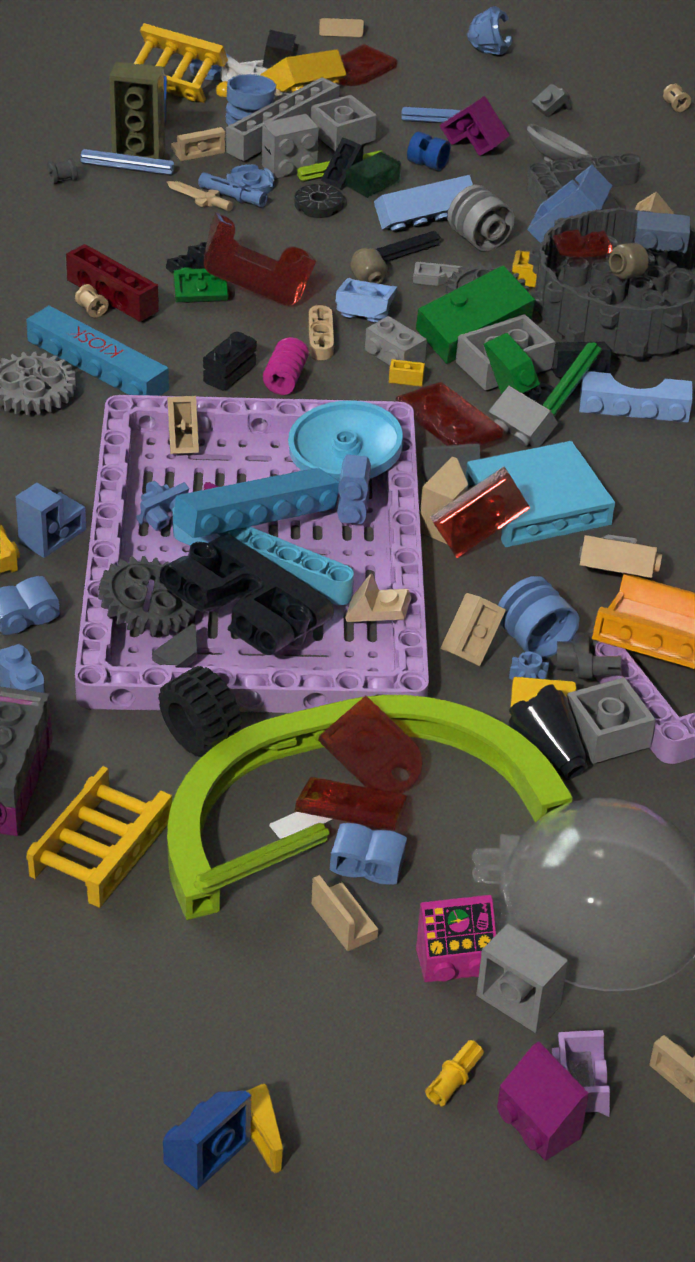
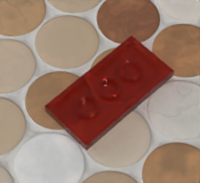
M442 382L396 397V402H405L411 405L414 410V420L446 446L482 445L503 437L502 427Z

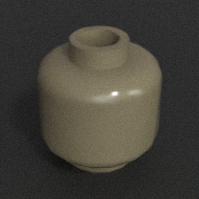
M638 243L619 244L610 253L609 266L616 277L621 279L640 277L648 268L649 259L647 251Z
M361 248L353 254L350 269L357 280L380 284L387 273V264L376 249Z

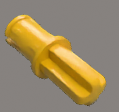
M469 1040L452 1060H447L442 1064V1071L425 1090V1094L431 1102L436 1105L445 1106L455 1090L460 1085L468 1082V1073L484 1054L483 1048L476 1041Z

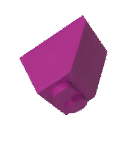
M538 1041L532 1045L500 1085L497 1109L501 1118L507 1124H512L522 1135L527 1147L533 1151L536 1150L546 1161L581 1139L589 1093Z

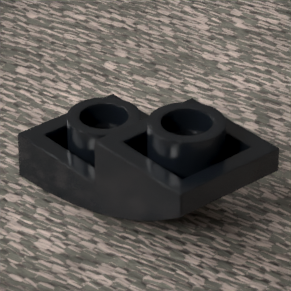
M201 242L199 245L188 246L187 255H179L176 258L167 259L166 269L173 274L174 270H180L185 267L206 269L217 264L223 259L224 254L214 248L213 244Z

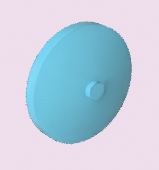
M336 401L317 406L304 413L295 421L288 436L289 454L293 463L301 471L319 467L338 481L340 480L342 462L346 455L368 456L371 463L370 478H373L388 470L400 457L403 449V432L395 416L380 406L362 401Z

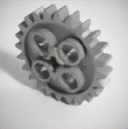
M33 351L31 356H27L25 352H22L21 357L11 354V360L1 359L0 406L4 405V411L14 408L15 414L25 410V414L29 415L31 411L35 410L39 415L41 414V409L51 412V406L61 408V402L68 403L69 397L74 396V390H76L75 371H72L71 365H66V360L57 361L56 355L47 358V353L37 356L36 351Z

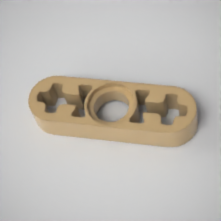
M316 305L309 309L308 315L309 353L316 360H328L333 356L334 352L332 310L327 306Z

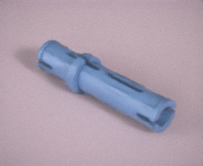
M203 172L198 180L199 187L218 190L220 194L233 197L237 202H247L261 208L267 203V193L252 189L248 184L234 183Z

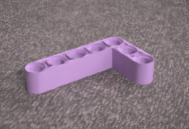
M599 641L596 644L594 656L621 655V676H594L600 684L623 677L626 678L656 719L650 747L656 757L667 764H676L695 758V713L679 717L626 649Z

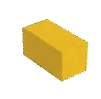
M391 359L389 383L422 386L425 363Z

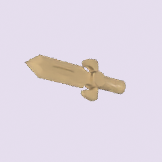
M180 181L167 182L171 189L196 198L195 203L200 207L206 205L216 206L226 211H231L233 208L231 201L218 197L220 195L218 190L210 189L208 190L209 192H205Z

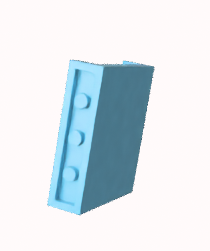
M572 441L467 462L466 480L468 486L476 485L501 523V541L505 547L612 525L615 501Z

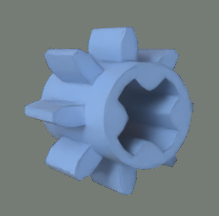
M532 651L523 652L519 658H512L509 679L513 680L514 677L546 679L549 663L542 662V657L538 653Z

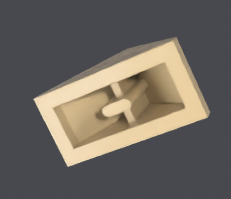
M196 396L167 397L170 454L199 453Z

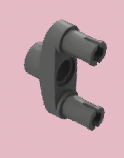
M576 633L573 641H557V670L573 669L574 675L578 679H592V675L621 676V655L592 656V654H595L596 644L599 641L592 639V633Z

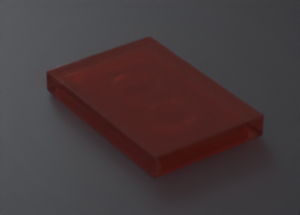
M502 467L429 518L453 554L458 558L529 510L530 507L505 467Z
M310 777L296 800L295 812L395 831L405 810L407 796Z

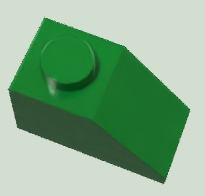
M504 333L483 344L501 394H503L508 386L520 393H524L540 385L531 358L508 333Z

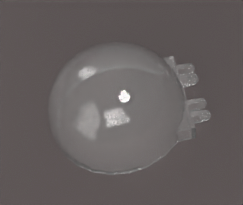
M590 797L569 802L543 815L523 835L500 834L499 848H479L472 854V860L474 865H476L472 870L474 881L485 882V884H498V901H493L496 935L508 923L516 929L526 932L531 938L547 948L557 951L568 960L565 982L601 991L637 990L665 981L679 973L695 957V850L681 830L668 818L648 806L615 797Z

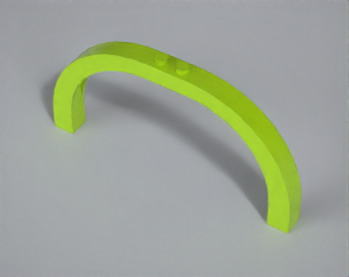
M377 695L343 700L280 715L243 728L215 745L196 762L177 789L169 813L167 848L170 879L186 920L220 912V888L204 895L200 894L199 890L194 886L196 876L211 869L202 847L201 835L207 816L216 801L234 782L262 765L287 756L353 740L381 736H404L432 740L465 751L494 768L511 784L524 802L538 828L568 821L573 797L550 761L534 744L513 728L483 712L446 700L412 695Z

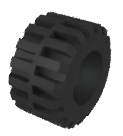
M202 666L193 667L161 687L158 699L162 717L173 737L189 753L191 752L198 757L204 756L215 745L241 730L242 718L236 699L226 683L216 673H213L211 669L203 668Z

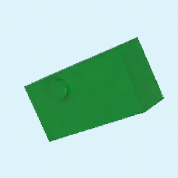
M502 265L418 308L416 330L427 339V343L448 364L456 360L459 335L524 314L531 319L535 299L508 269Z

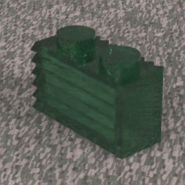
M381 151L346 169V186L366 198L373 194L375 195L383 189L385 190L386 187L388 188L400 181L401 162L386 155V153L383 154Z

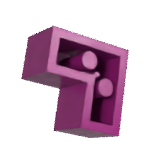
M485 95L439 125L451 145L467 136L479 156L496 147L510 136Z

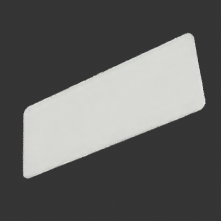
M320 801L270 823L269 826L282 839L314 824L326 823L337 816L325 801Z

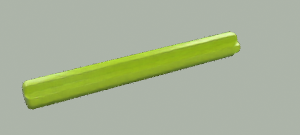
M323 823L314 824L198 874L194 886L199 890L200 894L210 893L326 842L327 836L330 834L329 829L325 828Z

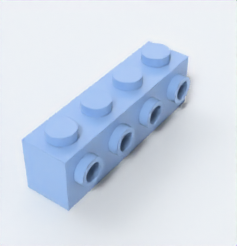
M470 175L380 196L374 201V205L382 230L391 228L392 231H398L405 228V224L413 223L414 226H419L427 223V219L435 218V221L448 218V210L453 199L463 189L473 185Z

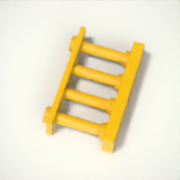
M143 23L140 32L145 44L134 64L144 65L153 48L164 50L155 66L165 68L172 54L184 55L173 76H167V92L185 97L190 101L204 103L206 98L201 85L212 65L225 67L228 58L224 47ZM192 60L204 61L192 83L181 80Z
M102 766L94 777L91 776L87 779L81 792L44 835L29 847L26 855L29 877L36 879L46 866H50L85 882L88 903L101 908L168 825L172 795L160 790L152 801L143 802L110 788L109 768ZM104 799L140 816L134 823L126 824L94 809ZM84 821H87L121 836V839L116 845L109 847L77 833L76 830ZM65 843H68L103 860L97 868L89 869L57 855V853Z

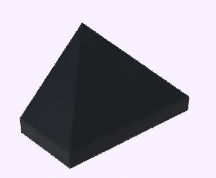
M342 137L321 181L343 190L361 178L364 147Z

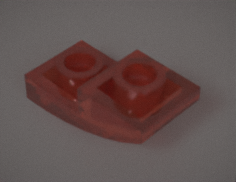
M575 229L553 236V241L560 255L594 257L612 252V244L604 230L581 236L579 230Z

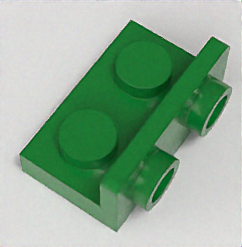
M185 267L180 270H174L175 302L226 301L228 299L226 268L207 267L206 269H192Z

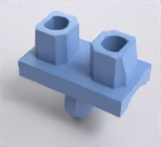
M156 481L147 483L146 493L141 495V514L137 515L136 519L141 525L148 522L155 531L165 528L170 521L167 513L173 512L176 495L188 493L190 488L185 482L169 488L167 484L160 486Z

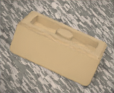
M321 18L319 34L321 36L362 37L363 21L361 19Z

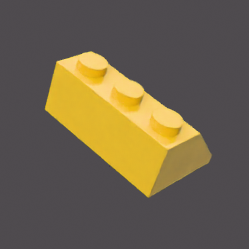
M335 49L286 57L260 75L273 80L276 84V89L279 91H292L293 93L321 77L339 84V80L346 76V72L339 51Z

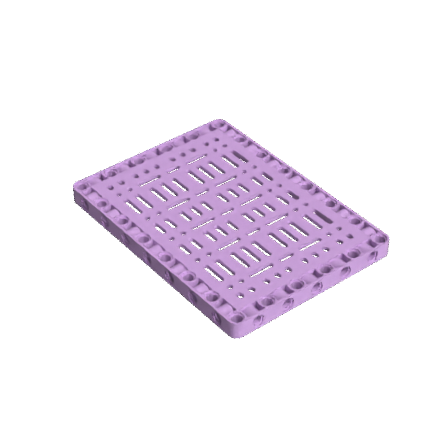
M114 395L106 400L75 667L76 700L80 706L88 709L160 710L158 697L161 687L197 666L211 669L213 673H216L226 683L236 699L240 712L293 713L343 700L377 695L428 697L429 674L414 410L411 405L396 401H362L380 406L389 411L399 421L403 432V449L398 460L388 470L371 478L372 499L368 500V513H366V518L362 524L340 522L337 514L340 497L338 492L335 509L250 526L269 534V526L277 525L278 538L317 554H327L322 556L351 567L354 571L353 595L366 580L365 572L367 570L374 571L375 581L379 590L408 589L411 601L405 619L376 621L377 641L375 642L367 640V621L353 622L354 640L348 642L344 640V615L348 611L350 602L345 605L332 604L334 615L332 619L323 624V639L321 641L313 639L312 630L306 634L302 645H287L272 655L248 656L240 654L263 653L240 638H231V632L227 630L232 620V609L241 599L237 598L220 608L205 612L197 610L195 613L197 653H222V655L197 654V660L186 668H177L176 665H159L152 661V652L184 630L185 627L180 626L177 633L169 629L168 635L165 636L163 634L160 638L152 636L150 630L145 629L143 634H139L138 637H131L130 630H127L128 623L116 624L117 616L108 617V609L101 608L102 600L98 599V588L104 570H109L111 563L118 566L119 559L129 563L130 556H133L137 561H141L142 556H145L148 562L158 558L159 564L163 565L167 561L172 562L182 556H188L189 552L184 551H189L190 545L178 541L173 535L172 511L167 513L170 517L169 523L171 524L169 536L163 537L161 529L155 531L150 524L148 535H139L140 523L136 517L141 514L140 503L142 502L141 495H143L144 473L147 471L153 472L152 481H156L160 486L165 485L166 473L173 472L175 473L174 487L185 482L190 488L188 493H191L194 487V474L198 472L203 474L202 490H204L205 482L215 485L217 473L225 475L224 486L236 484L237 475L240 473L246 475L247 482L267 478L272 474L282 475L301 471L293 462H287L292 461L289 454L288 436L295 421L304 413L317 406L336 401L355 400L196 397L199 444H204V446H199V453L170 454V445H168L170 441L167 397L180 396ZM219 444H224V445H226V446H224V447H219L218 445H219ZM277 445V446H279V447H278V448H272L271 446ZM190 459H211V460H190ZM293 525L300 527V538L297 540L291 538V527ZM314 526L322 527L321 540L313 538ZM345 526L351 528L352 539L349 541H345L342 538V528ZM365 527L373 528V541L365 540ZM149 579L143 607L145 612H148L154 586V580ZM212 611L218 612V636L215 639L208 638L209 613ZM284 655H327L329 657H298Z

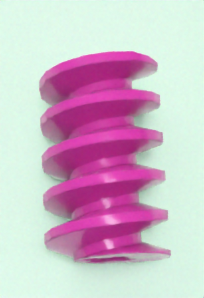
M288 337L282 339L276 345L263 372L264 384L273 393L287 395L293 391L309 357L308 347L303 341Z

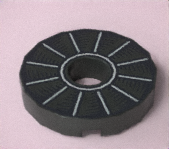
M311 184L301 187L296 191L294 204L298 211L299 209L303 210L304 214L309 217H329L333 215L334 211L337 210L338 213L342 209L343 196L338 189L332 186Z

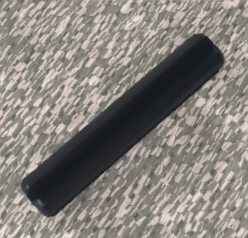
M431 231L377 248L376 250L386 262L436 246L440 243V235L436 231Z

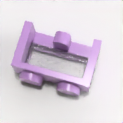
M603 1030L558 1032L559 1047L552 1048V1055L589 1093L586 1112H600L610 1117L609 1086H607L606 1060H604Z

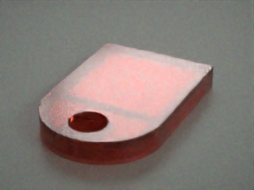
M363 44L340 56L346 76L339 80V84L346 86L366 84L397 68V59Z
M366 695L319 736L318 741L367 789L383 796L403 794L414 786L420 775L422 757L417 745ZM395 768H403L407 771L409 778L405 781H398L392 776L391 771Z

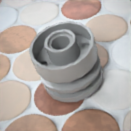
M474 184L463 189L453 199L448 210L447 220L452 229L480 251H490L500 246L510 235L514 226L515 216L513 210L482 185Z

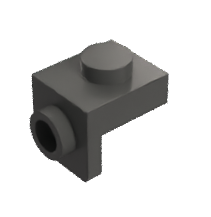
M552 83L531 101L533 106L547 117L561 105L567 110L572 108L568 100L570 98L568 92L562 87L559 89Z

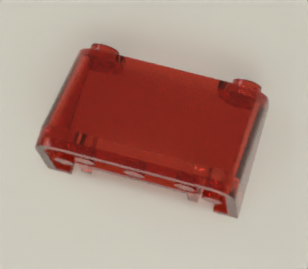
M215 212L210 225L203 259L207 272L281 304L294 305L302 296L316 263L310 252L291 246L283 250L278 261L239 245V242L234 239L236 229L232 220Z

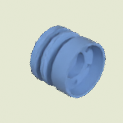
M253 74L238 75L229 79L227 83L228 103L226 106V123L228 126L275 102L276 84L274 81L267 77Z
M531 576L520 580L510 587L498 604V606L506 609L500 622L501 627L511 637L515 638L516 643L524 652L532 651L538 653L542 659L555 655L557 653V641H571L578 630L580 618L577 611L541 576Z

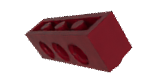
M86 244L66 253L67 280L78 287L90 284L97 290L98 295H102L108 300V304L139 322L159 311L158 284Z

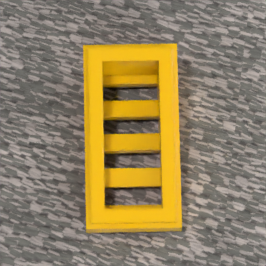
M517 250L512 266V274L518 273V280L525 279V286L535 287L536 274L533 272V265L528 264L530 251Z
M261 1084L246 1090L251 1094V1138L267 1165L275 1174L282 1171L283 1145L269 1089L266 1084Z

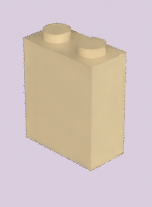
M585 535L580 565L652 578L653 572L660 571L662 554H658V547Z

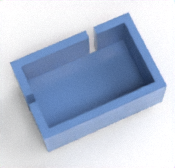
M590 165L576 176L575 180L580 185L572 179L540 204L534 215L535 217L527 229L540 243L544 240V235L547 231L554 227L556 220L591 210H603L602 206L609 199L608 193L612 185L593 165Z

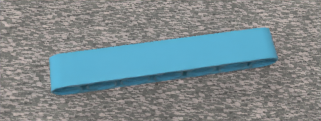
M173 523V535L175 539L187 545L195 542L208 543L224 534H229L330 600L331 604L345 605L351 602L354 571L345 564L253 527L192 538Z

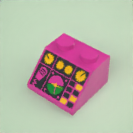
M491 895L420 903L416 951L424 982H443L450 979L479 977L482 949L496 936Z

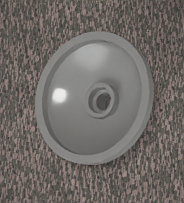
M529 124L527 127L532 143L545 155L543 158L545 161L592 157L587 150L551 130L535 124Z

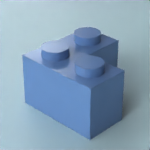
M35 483L15 496L19 543L43 558L86 530L85 506L61 492L56 494L41 484Z

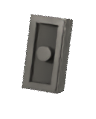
M480 445L423 447L421 470L424 481L428 482L451 457L458 459L466 478L467 462L480 459Z

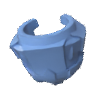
M496 6L490 7L473 19L467 37L468 41L479 52L502 55L506 53L512 44V37L507 36L505 40L502 39L499 30V19L505 22L509 17L506 12Z

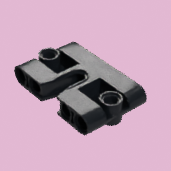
M224 534L208 543H192L188 556H182L166 564L160 570L162 584L200 612L220 608L237 598H241L232 609L235 613L233 621L227 630L265 655H272L287 645H302L307 633L329 621L334 615L333 605L325 596L229 534Z

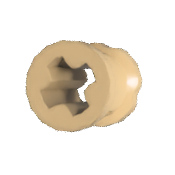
M670 84L664 89L663 99L667 103H671L674 111L683 112L690 106L691 97L686 92H682L680 85ZM679 99L683 102V105L678 102Z
M90 284L81 286L75 294V301L82 307H85L87 313L93 318L102 316L108 309V300L104 296L98 295L97 290Z

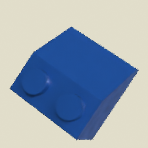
M247 1091L216 1092L208 1101L200 1102L193 1109L190 1117L180 1126H173L165 1135L163 1140L164 1164L198 1190L251 1141V1094Z

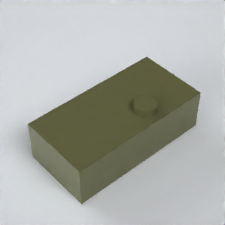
M115 62L109 75L112 153L163 159L165 155L164 67Z

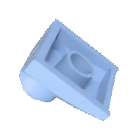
M347 278L336 291L335 301L337 303V310L344 317L354 318L358 315L367 317L366 319L369 321L378 322L388 317L389 306L395 297L397 287Z

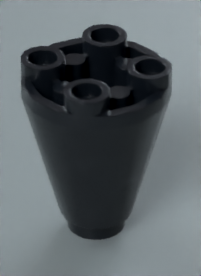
M552 684L547 685L537 693V696L527 702L524 700L519 701L509 709L512 716L509 719L508 726L534 744L550 761L559 775H563L566 780L579 776L586 770V755L568 698L562 690H557Z

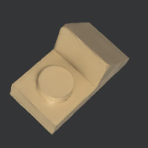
M370 574L352 596L345 619L347 622L403 620L411 601L410 592L408 589L379 590L373 574Z
M663 1035L654 1042L649 1065L695 1103V1056L692 1058L682 1046L675 1044Z

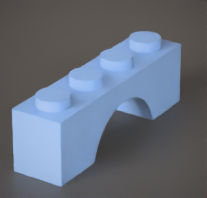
M587 371L582 378L579 412L689 422L692 406V381L664 379L661 384L653 388L635 389L620 384L610 373Z

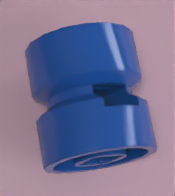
M416 132L410 140L407 159L409 162L418 165L425 164L428 168L442 171L450 156V142L438 137L433 139L431 135Z

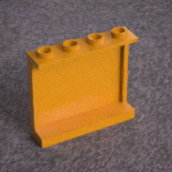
M624 573L620 590L608 608L600 607L597 612L592 639L695 669V593Z

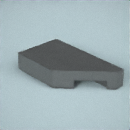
M192 623L153 651L152 661L159 665H176L177 668H186L197 660L196 625Z

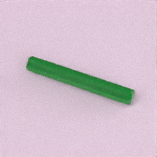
M587 343L542 405L551 410L554 416L601 353V348L597 343Z

